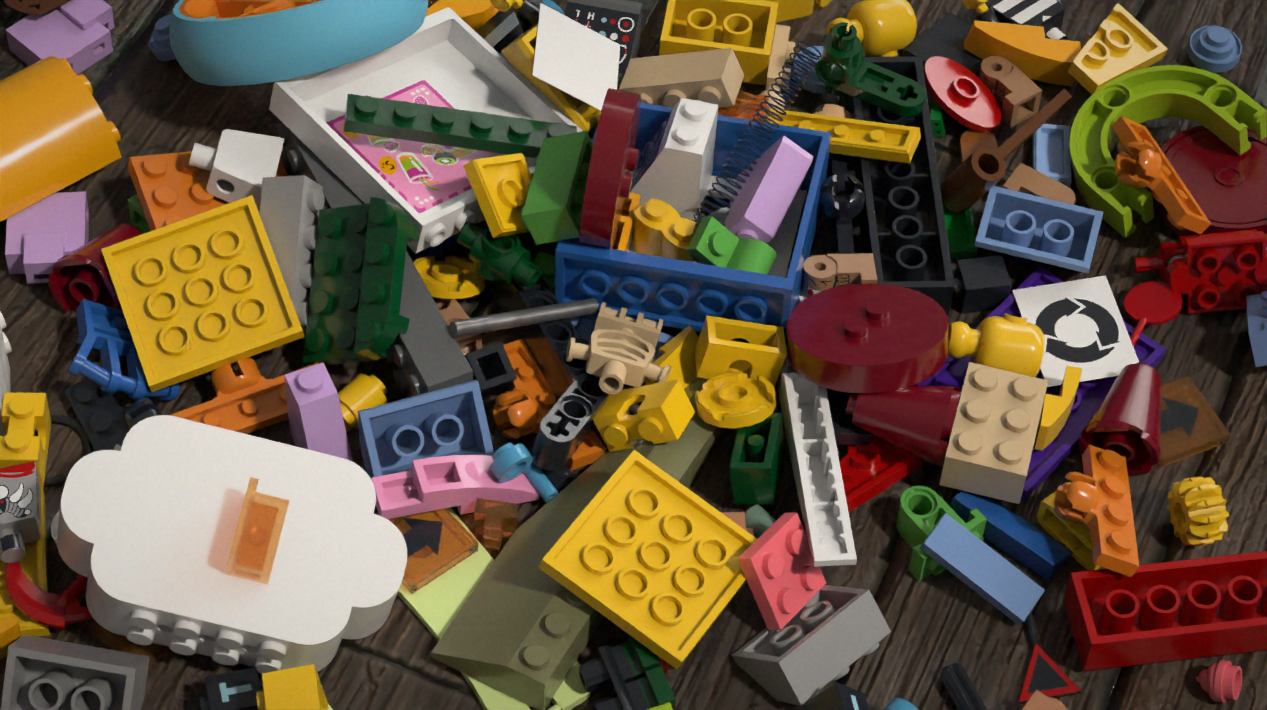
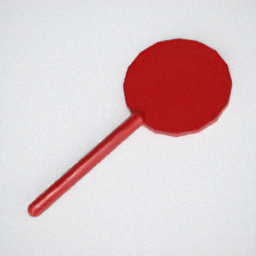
M1150 281L1135 286L1127 293L1124 300L1126 314L1133 321L1138 322L1130 336L1133 347L1145 325L1163 324L1174 319L1179 314L1183 304L1179 290H1172L1169 284L1165 282Z

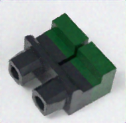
M630 636L629 641L611 648L609 646L598 647V658L579 666V677L587 693L607 686L611 694L609 697L593 702V710H647L668 702L671 703L672 709L675 710L676 699L663 668L660 666L657 655L632 636Z

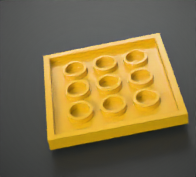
M252 195L101 249L151 392L213 371L224 364H232L237 362V360L246 359L305 337Z
M633 450L544 556L538 568L675 669H678L747 580L738 558L757 538Z

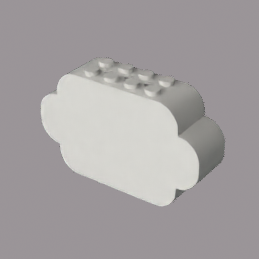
M170 415L152 416L138 422L125 436L121 451L100 450L82 457L71 468L61 497L56 539L58 551L63 561L73 571L88 577L86 603L90 614L99 625L110 632L127 636L129 641L136 644L150 645L157 643L169 646L173 652L182 655L198 653L211 656L214 661L223 665H236L240 663L253 666L260 673L315 664L318 672L332 661L341 639H360L375 633L382 627L389 616L401 586L407 563V546L404 537L392 522L380 515L374 514L376 504L375 487L369 475L359 465L344 458Z

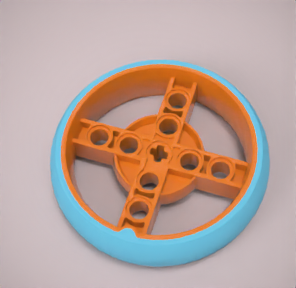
M179 0L174 6L170 17V44L183 70L192 79L203 84L239 86L287 80L337 68L377 54L402 42L422 26L427 13L428 0Z

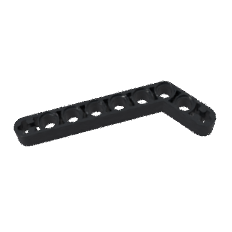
M486 220L476 224L483 231L488 227ZM542 275L529 290L518 281L508 285L503 281L485 279V283L504 313L559 304ZM569 318L513 327L519 338L523 339L558 400L542 419L530 452L533 457V463L539 468L549 471L559 470L568 462L596 426L593 418L606 403L610 395L601 390L599 376L586 373V361L573 358L571 362L566 361V351L570 337L575 338L576 343L585 344Z

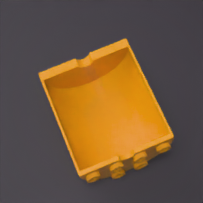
M48 56L0 80V222L122 158L117 144L121 140L118 129L112 121L106 120L102 110L92 96L93 89L89 80L83 74L77 76L65 58L58 59L54 56Z

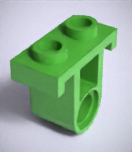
M913 486L902 493L896 519L897 531L913 548L908 571L919 582L931 574L938 575L946 570L945 567L919 548L945 513L982 541L984 540L983 534L987 518L975 508L970 511L968 522L965 523L934 490L925 486Z

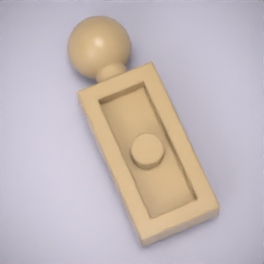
M776 25L766 89L757 97L756 107H761L760 103L765 102L764 96H769L767 91L772 89L771 84L776 83L775 78L779 77L778 73L780 71H783L782 66L785 65L787 59H790V53H794L793 47H795L796 42L789 41L790 26ZM788 60V63L793 64V61ZM784 67V70H785L786 72L791 73V69H790V68H785V67ZM780 73L782 78L790 80V77L785 73ZM781 79L776 80L778 84L784 85L789 88V85H787ZM773 85L775 90L781 92V88L778 85ZM769 91V94L771 96L776 97L785 102V100L779 97L774 91ZM765 98L768 103L774 104L784 110V107L778 105L771 98ZM762 104L763 108H771L767 104Z

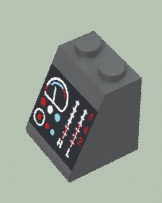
M568 0L565 16L620 44L617 90H619L630 59L639 57L642 3L628 0Z

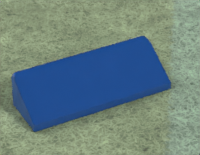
M962 491L951 501L950 507L965 523L968 522L970 511L977 508L987 518L983 538L1048 582L1073 555L1071 550L991 497Z

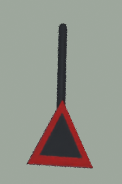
M1030 612L1025 619L1033 653L1019 704L1027 703L1036 690L1047 697L1053 698L1081 694V690L1041 649L1032 613Z

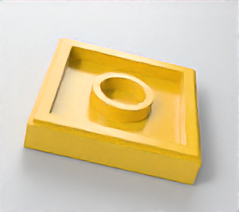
M518 153L475 159L463 165L492 237L497 238L530 232L523 227L521 221V209L525 206L528 184L532 181V175L523 154Z

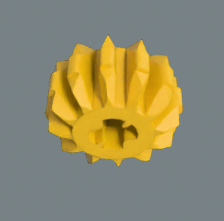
M1201 476L1182 479V481L1174 483L1172 491L1168 492L1170 505L1167 506V510L1170 512L1171 518L1169 523H1172L1174 526L1175 536L1180 538L1184 546H1204L1222 540L1224 532L1228 530L1226 518L1229 517V513L1226 511L1225 504L1227 500L1222 497L1220 485H1215L1211 477L1203 478Z

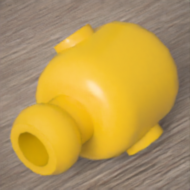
M863 0L852 6L846 18H836L831 21L827 27L826 34L832 33V29L836 24L846 22L848 23V32L851 25L856 28V36L861 41L865 56L895 57L898 56L897 51L903 50L915 39L917 20L915 12L907 0Z
M1004 313V317L992 316L985 318L977 329H972L966 323L957 321L948 325V357L953 359H959L964 356L971 357L972 363L1036 377L1043 360L1045 338L1042 330L1037 325L1027 322L1028 318L1016 317Z

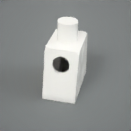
M225 129L221 133L217 149L194 142L188 165L211 171L206 191L209 194L230 203L252 195L259 212L263 177L276 176L284 138Z

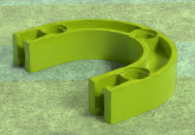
M1181 65L1146 67L1123 74L1109 81L1085 101L1073 121L1069 147L1073 177L1081 197L1091 209L1102 211V219L1124 238H1127L1136 231V225L1132 222V213L1129 207L1138 212L1145 223L1154 218L1152 194L1147 189H1136L1125 185L1115 173V161L1111 153L1119 137L1113 130L1112 125L1120 116L1139 124L1148 120L1165 117L1191 120L1210 130L1241 156L1251 148V142L1248 141L1247 127L1256 133V137L1260 141L1267 137V110L1233 83L1207 70Z

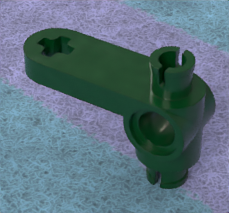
M841 22L836 24L832 29V33L826 36L822 57L815 66L816 74L825 84L826 92L830 94L832 88H834L833 96L849 94L903 117L919 114L923 110L926 91L924 87L912 79L866 61L861 41L856 36V28L851 25L848 32V23ZM906 95H909V96L912 97V98H908L906 101L900 99V98H904Z
M469 222V225L467 224L461 231L457 242L470 250L469 259L473 261V268L481 277L490 281H503L508 285L518 281L529 290L541 276L542 268L529 261L530 251L521 246V239L530 232L493 238L489 227L483 231L473 222Z

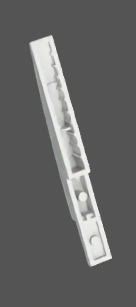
M800 291L797 305L807 299L802 294V291ZM787 344V355L777 379V388L814 567L856 565L857 557L827 389L806 380L794 370L789 362Z

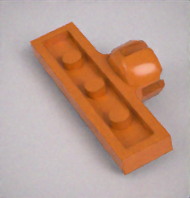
M1120 116L1112 125L1113 130L1120 139L1118 144L1124 151L1116 155L1114 170L1120 181L1136 189L1149 187L1152 196L1159 203L1163 204L1168 211L1166 217L1173 226L1182 231L1186 228L1202 234L1211 225L1210 221L1146 126Z
M523 339L503 345L517 379L509 386L508 392L496 397V404L492 410L498 429L515 426L514 428L502 431L504 437L513 440L537 433L542 419L558 401ZM592 430L565 465L572 471L594 463L606 453L607 448Z
M249 357L237 360L236 363L239 369L234 372L230 363L224 364L218 369L213 370L211 374V383L217 397L170 416L244 434L251 433L288 419L285 377L282 375L273 379L264 378L261 376L255 361Z
M1089 444L1082 455L1084 474L1069 472L1065 475V478L1070 480V484L1065 482L1063 485L1058 486L1054 498V512L1061 519L1075 524L1084 523L1088 526L1094 565L1132 577L1139 567L1126 457L1119 455L1115 451L1104 450Z

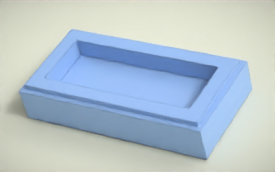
M1043 124L1032 134V168L1070 188L1071 155L1069 140L1071 126Z

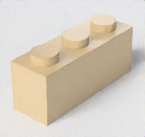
M732 48L631 58L619 90L641 94V103L674 108L681 98L717 104L718 108L731 107L735 104L744 73Z

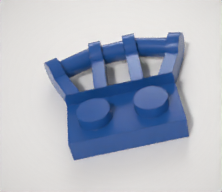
M82 299L76 309L80 336L77 344L80 347L67 372L74 376H77L79 373L101 385L102 390L105 392H125L131 399L159 397L164 401L175 400L179 394V383L151 392L123 310ZM91 348L100 350L103 368L87 360ZM119 356L126 357L129 377L121 375Z

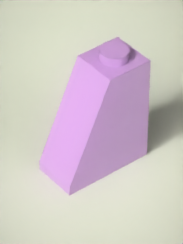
M782 136L761 155V158L755 160L757 165L750 164L753 171L744 170L750 177L742 174L738 175L746 183L736 180V183L742 189L734 187L738 196L732 194L735 202L730 201V212L724 222L726 228L735 236L740 237V239L753 238L768 244L774 239L814 156L786 136Z
M324 363L284 375L289 429L296 447L344 458L353 462L338 392Z

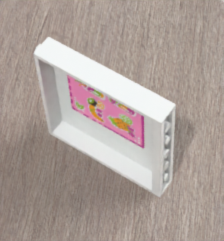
M449 7L426 16L422 26L414 34L377 54L326 71L275 81L269 110L365 204L370 203V197H377L401 207L407 214L410 224L417 226L418 241L407 242V245L415 253L430 246H438L445 239L461 232L467 224L469 225V222L477 224L485 220L463 165L475 159L509 154L345 132V108L348 94L577 126ZM577 126V132H581L582 130ZM524 157L533 177L536 158Z

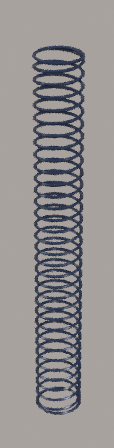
M797 41V47H793L794 53H790V59L786 60L787 65L782 66L783 71H780L778 73L779 77L775 78L776 83L771 84L772 89L767 91L769 96H764L765 102L760 103L761 108H758L756 110L757 114L753 115L754 120L749 121L750 127L745 128L747 133H742L743 139H739V145L734 146L735 151L731 152L732 158H727L728 164L723 165L724 170L719 172L721 176L716 177L717 183H712L713 189L708 190L710 195L704 197L706 201L701 202L703 208H697L699 214H694L695 220L692 221L697 222L695 215H702L699 209L706 210L709 214L713 213V211L706 209L703 203L710 204L716 210L721 209V207L710 203L706 197H712L723 206L731 208L727 202L713 196L710 190L716 191L731 202H735L731 196L717 190L714 184L720 185L731 194L738 196L735 190L721 184L718 178L724 179L735 188L742 189V187L736 182L725 178L721 172H727L739 182L746 183L743 178L728 171L725 165L731 166L738 173L746 177H750L747 172L731 165L728 160H735L742 167L753 171L750 165L735 159L732 153H737L746 161L757 165L754 159L738 152L736 147H741L750 155L761 158L755 151L742 146L740 141H745L754 149L764 152L762 147L746 140L743 135H749L758 143L768 146L766 141L750 134L747 128H751L762 137L772 140L770 135L754 128L751 122H756L764 130L775 134L771 127L756 121L754 117L760 116L768 124L779 127L775 121L760 115L758 110H763L772 118L783 121L779 115L764 109L762 104H767L776 112L786 115L783 109L768 103L765 98L769 97L778 105L790 109L787 103L771 96L769 91H774L782 99L794 103L792 98L775 90L773 85H778L786 93L797 97L796 92L784 85L778 84L776 80L781 79L793 89L800 91L801 88L797 84L782 78L780 73H785L799 84H805L798 76L786 72L784 67H789L799 76L808 78L805 72L790 66L788 60L793 61L801 69L812 72L809 66L792 59L791 55L795 54L805 63L816 66L815 62L810 58L795 52V48H799L807 56L819 60L821 53L814 46L804 41ZM799 42L812 47L820 54V56L816 55L815 53L806 48L801 47L799 45ZM800 56H802V57L808 59V60L811 61L813 64H811V63L805 61V60H804L803 58H801ZM798 63L804 65V66L807 67L809 70L803 68V67L800 66ZM794 69L800 71L801 73H803V74L806 75V76H803V75L799 74V73L796 72ZM790 75L796 77L797 79H799V80L802 81V82L797 81L796 79H794V78L791 77ZM786 81L792 83L793 85H795V86L798 87V88H795L794 86L790 85V84L787 83Z

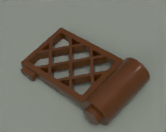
M1064 88L996 150L990 147H980L955 169L940 185L944 206L957 213L965 212L1004 176L1006 172L1004 159L1036 132L1072 97Z

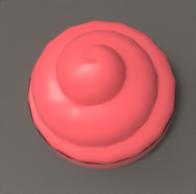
M1220 660L1219 662L1212 663L1208 669L1202 670L1196 676V680L1200 683L1202 689L1209 694L1211 699L1215 702L1226 703L1228 699L1237 700L1240 695L1242 669L1240 666L1232 665L1229 660Z

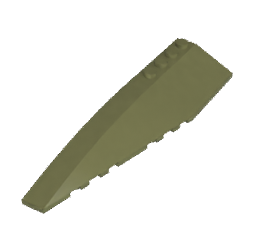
M696 377L684 389L695 410V414L678 440L653 444L652 441L641 439L638 440L634 448L613 452L608 450L514 531L432 650V658L535 709H546L605 616L547 575L538 566L544 556L633 450L651 461L686 488H689L727 429L705 423L697 415L695 394L697 390L699 392L703 390L702 384L708 379Z

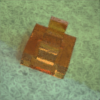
M477 498L474 511L475 533L483 534V538H485L483 547L485 549L500 551L503 537L510 538L518 528V504Z

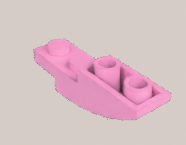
M451 455L412 460V469L410 471L371 478L376 491L378 513L386 519L455 506L458 507L459 513L462 515L539 500L540 495L524 473L511 481L500 483L490 470L494 460L492 456Z

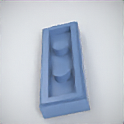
M947 513L939 519L919 547L1017 625L1025 621L1045 591Z

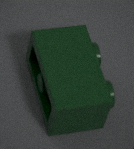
M773 413L760 423L738 428L730 463V478L735 504L775 505L786 450L782 413Z

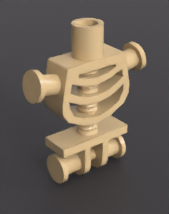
M602 302L589 345L576 343L575 338L570 337L566 351V361L571 362L572 358L586 361V373L599 376V386L607 394L619 393L623 389L624 384L640 387L645 379L656 383L666 382L671 366L666 365L665 368L652 364L663 319H659V322L644 318V313L641 312L638 313L637 319L626 317L627 308L622 307L621 311L606 307V303Z

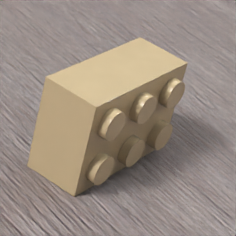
M969 362L939 485L1020 504L1048 380Z

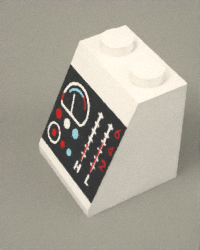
M681 98L639 153L636 171L632 173L633 179L630 192L641 194L640 206L652 198L659 199L675 208L680 217L695 220L693 215L699 214L697 208L702 207L701 202L704 200L713 170L718 116L717 104Z

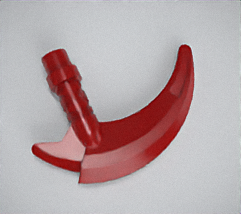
M20 561L6 563L5 583L8 594L15 606L30 619L59 629H65L66 624L94 619L88 607L80 606L78 602L82 593L86 592L88 577L77 573L76 579H73L69 587L61 595L46 592L33 584L23 572Z

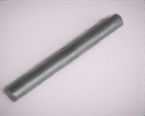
M595 298L457 320L450 323V332L453 337H460L596 314L599 306Z

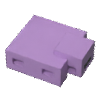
M71 0L43 15L29 14L6 29L9 50L28 66L48 56H54L58 59L65 58L72 70L78 75L113 52L110 30L115 28L112 7L104 0Z
M86 191L54 193L7 218L5 257L9 274H25L27 284L48 283L49 275L52 273L55 263L63 256L88 243L89 207Z

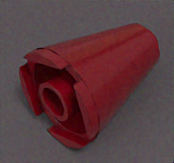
M119 224L60 258L53 266L52 273L48 279L51 293L60 307L66 312L70 309L76 312L82 299L121 309L101 249L139 236L142 233L131 225Z
M1146 363L1129 364L1122 369L1082 430L1079 440L1082 454L1090 444L1104 450L1115 451L1119 455L1126 457L1128 476L1132 477L1149 473L1154 464L1157 465L1161 453V377L1152 366Z
M913 385L890 392L850 393L846 414L853 415L852 424L932 465L942 467L962 389L955 388L954 386Z

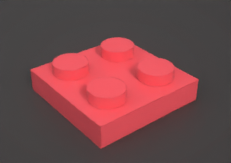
M784 513L738 558L768 630H781L826 584L820 566L814 567L807 535L798 513Z

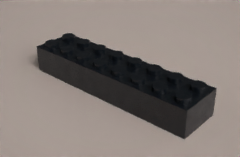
M921 56L865 57V60L920 83L926 91ZM927 91L923 110L911 117L899 116L849 94H845L846 108L850 112L852 119L920 128L921 138L910 163L852 156L853 163L855 164V176L864 187L865 206L859 213L864 253H873L877 284L896 285L923 293L935 300L944 309L946 315L949 316L954 292V280ZM906 95L904 98H900V99L906 101L908 98H912V97L909 96V95Z

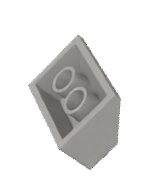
M824 585L781 630H768L766 627L732 654V657L745 672L777 701L805 705L807 701L820 694L819 690L830 681L837 680L846 675L850 670L849 666L857 659L874 652L879 647V641L891 633V630L870 590Z
M23 635L8 646L0 710H141L145 697L150 657Z

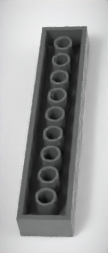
M278 118V123L274 124L273 127L275 136L284 138L280 157L285 170H288L291 176L305 175L323 186L325 199L323 209L365 204ZM406 251L399 315L409 318V325L406 334L398 333L394 342L385 351L386 357L383 358V361L386 364L391 362L394 368V379L401 393L406 391L409 397L473 381L472 368L456 339L451 335L446 321Z

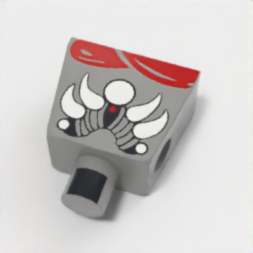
M35 461L0 468V559L6 563H15L22 560L26 555L24 544L38 541L41 538V487Z

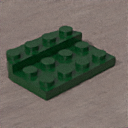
M370 197V203L319 210L302 363L307 365L316 363L335 365L381 360L386 357L385 351L394 342L398 333L406 334L410 319L399 315L407 242L418 241L417 226L410 224L407 214L401 207L381 198Z

